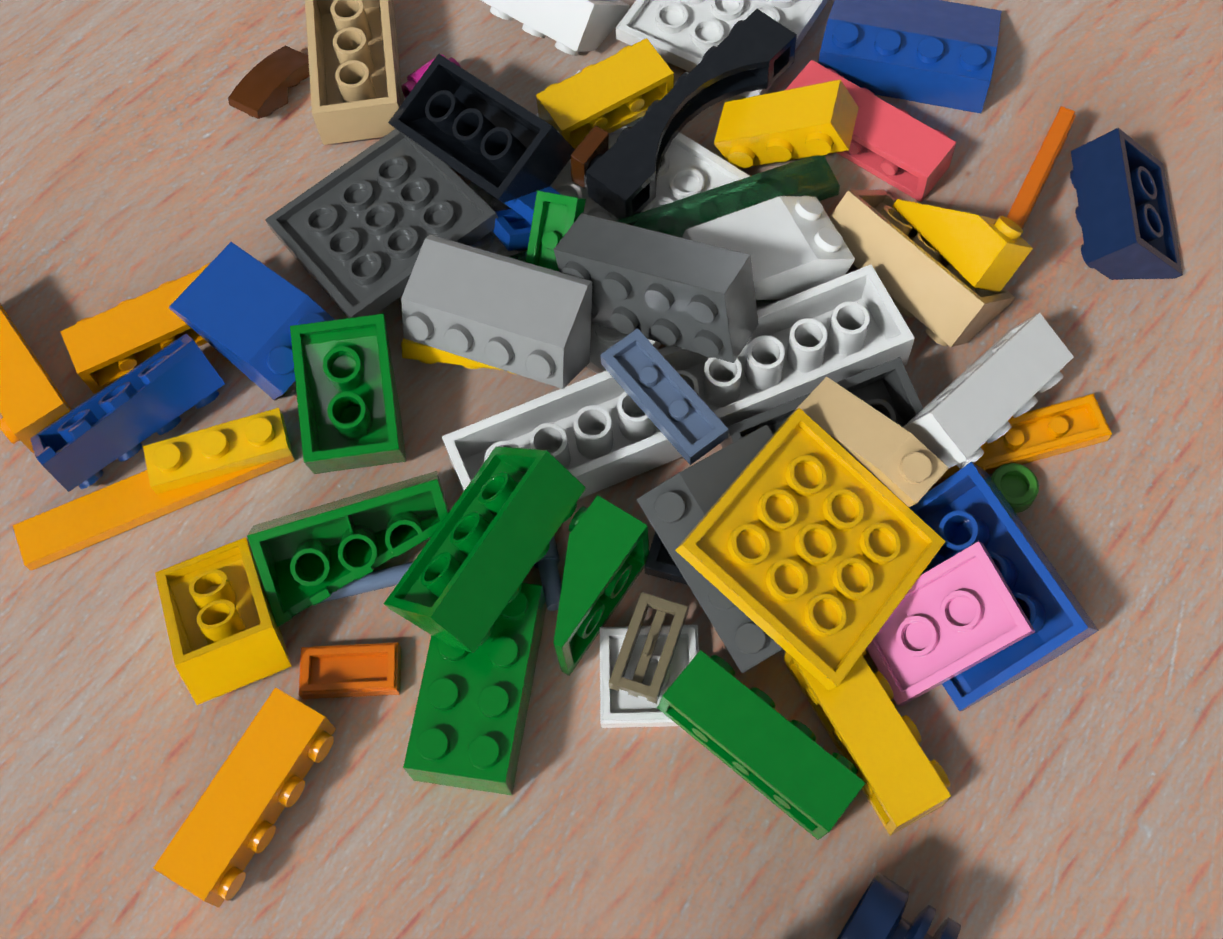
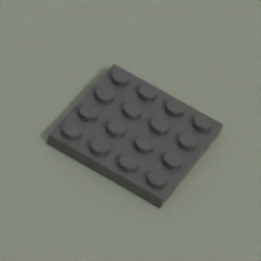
M394 129L269 216L265 221L272 232L347 318L376 315L403 295L427 236L433 235L472 246L494 230L495 220L498 216L447 164Z

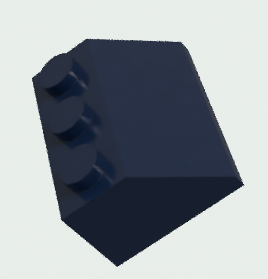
M1119 128L1072 150L1073 170L1070 172V178L1076 189L1079 205L1076 207L1075 213L1083 233L1084 244L1081 245V254L1088 267L1094 268L1110 280L1175 279L1182 276L1183 272L1164 164Z

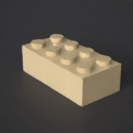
M305 0L312 116L323 145L386 136L395 129L388 122L403 103L393 0Z

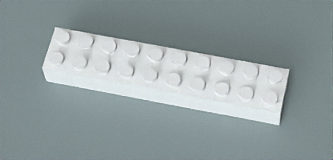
M868 265L758 309L759 325L734 363L717 358H708L699 353L674 346H666L658 349V351L728 427L811 393L826 376L834 382H839L898 357L901 358L904 365H907L915 338L873 266ZM607 370L442 436L449 459L463 492L495 447L547 450L586 487L579 499L683 457Z

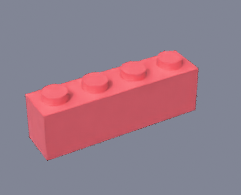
M811 60L785 90L841 79L859 108L849 150L836 153L917 201L922 202L949 169L956 141L950 139L944 132L933 129L913 118L904 109L896 108L878 98L870 90L861 88L841 77L835 70L826 68Z

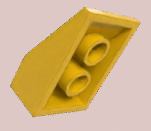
M246 537L155 572L174 664L196 705L292 667L281 630L276 625Z

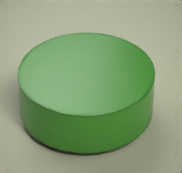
M1004 464L997 468L991 477L1015 513L1028 509L1039 491V484L1035 474L1021 464Z

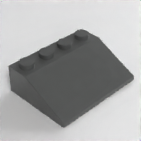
M767 425L686 468L636 499L741 673L746 672L783 648L675 550L773 436Z

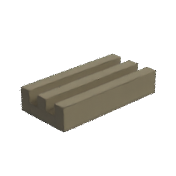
M644 592L640 593L609 680L610 689L616 691L621 689L627 691L628 695L637 698L639 695L647 698V701L657 704L688 614V606ZM648 607L657 611L633 679L630 680L624 678ZM669 613L675 616L651 685L648 686L643 684L666 615Z

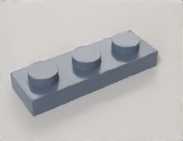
M638 328L600 354L602 366L690 465L728 438L729 429Z

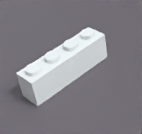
M1038 313L1010 329L903 428L912 433L947 467L951 468L957 465L959 469H962L970 462L974 463L983 456L984 451L981 446L985 442L991 443L997 440L1012 427L1008 422L1012 416L1014 418L1019 417L1038 402L1034 396L1038 391L1040 393L1045 392L1064 377L1060 370L1074 356L1041 313Z

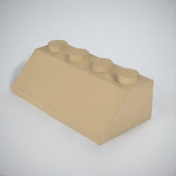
M884 189L848 190L829 218L854 256L855 260L852 264L858 269L872 265L887 292L894 298L893 302L902 314L911 318L916 317L927 327L925 330L927 335L936 343L942 346L949 345L950 347L968 343L1015 299V296L1004 287L1000 292L974 288L893 207L896 199Z

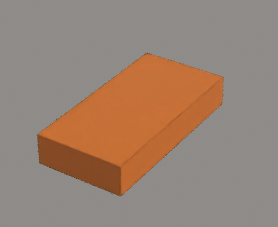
M399 643L301 647L299 696L302 699L400 695L401 646Z

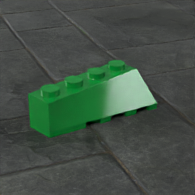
M437 471L253 525L247 537L277 627L291 620L293 616L311 605L314 606L330 597L332 593L345 585L374 571V568L391 558L398 557L432 537L449 513Z

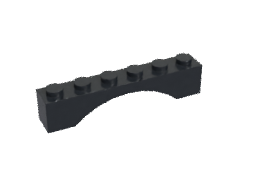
M756 9L744 21H738L731 29L729 35L717 47L712 46L707 50L701 62L690 73H683L669 93L661 100H655L648 107L645 115L633 127L629 126L621 132L616 143L608 151L597 155L590 162L586 170L588 197L624 224H629L656 198L657 177L662 159L672 140L683 127L703 110L724 99L749 91L767 89L794 63L797 34L759 9Z

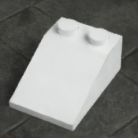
M778 196L686 229L683 234L684 239L751 255L756 300L786 299L846 275L855 260L843 237L835 228L817 197Z

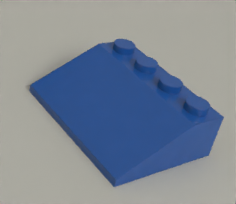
M834 0L828 17L818 63L826 68L835 70L841 77L861 88L870 90L874 95L981 114L992 78L1002 11L942 0Z
M970 462L926 493L917 504L909 507L946 541L922 574L979 541L984 544L1035 630L1031 635L942 684L959 711L969 708L1040 668L1099 631L986 470Z

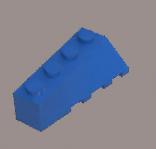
M184 334L31 437L30 440L35 456L41 465L68 492L77 486L80 489L87 488L103 476L104 472L102 469L116 459L123 462L137 454L143 447L141 442L155 432L158 435H163L176 427L182 420L180 418L181 414L193 406L200 409L214 401L219 396L218 389L225 385V383L195 341L189 335Z

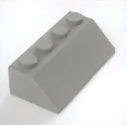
M429 235L425 238L401 298L403 338L561 389L570 383L590 363L592 281L437 236Z

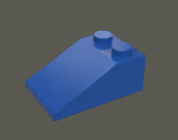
M232 242L223 249L169 306L171 311L273 400L283 395L295 382L290 326L335 320L307 294Z

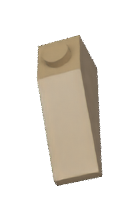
M827 376L796 408L803 410L908 507L917 504L949 468L912 433Z

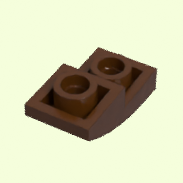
M286 45L276 50L258 63L239 82L228 97L229 105L247 113L251 117L260 119L269 116L273 111L288 104L287 88L297 86L302 80L310 77L308 55Z

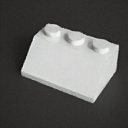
M480 0L491 6L490 12L493 15L509 21L514 18L524 23L522 29L525 32L540 38H545L546 35L556 41L555 47L574 56H577L578 52L595 51L622 20L630 7L629 4L621 0Z

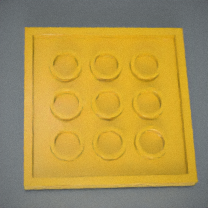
M798 408L787 418L675 551L826 689L831 690L839 686L946 541L803 410Z

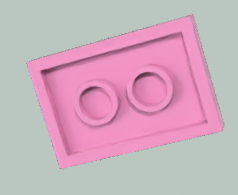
M978 541L920 575L868 645L867 650L878 671L884 675L890 684L896 704L903 706L1031 635L1035 630L984 544Z

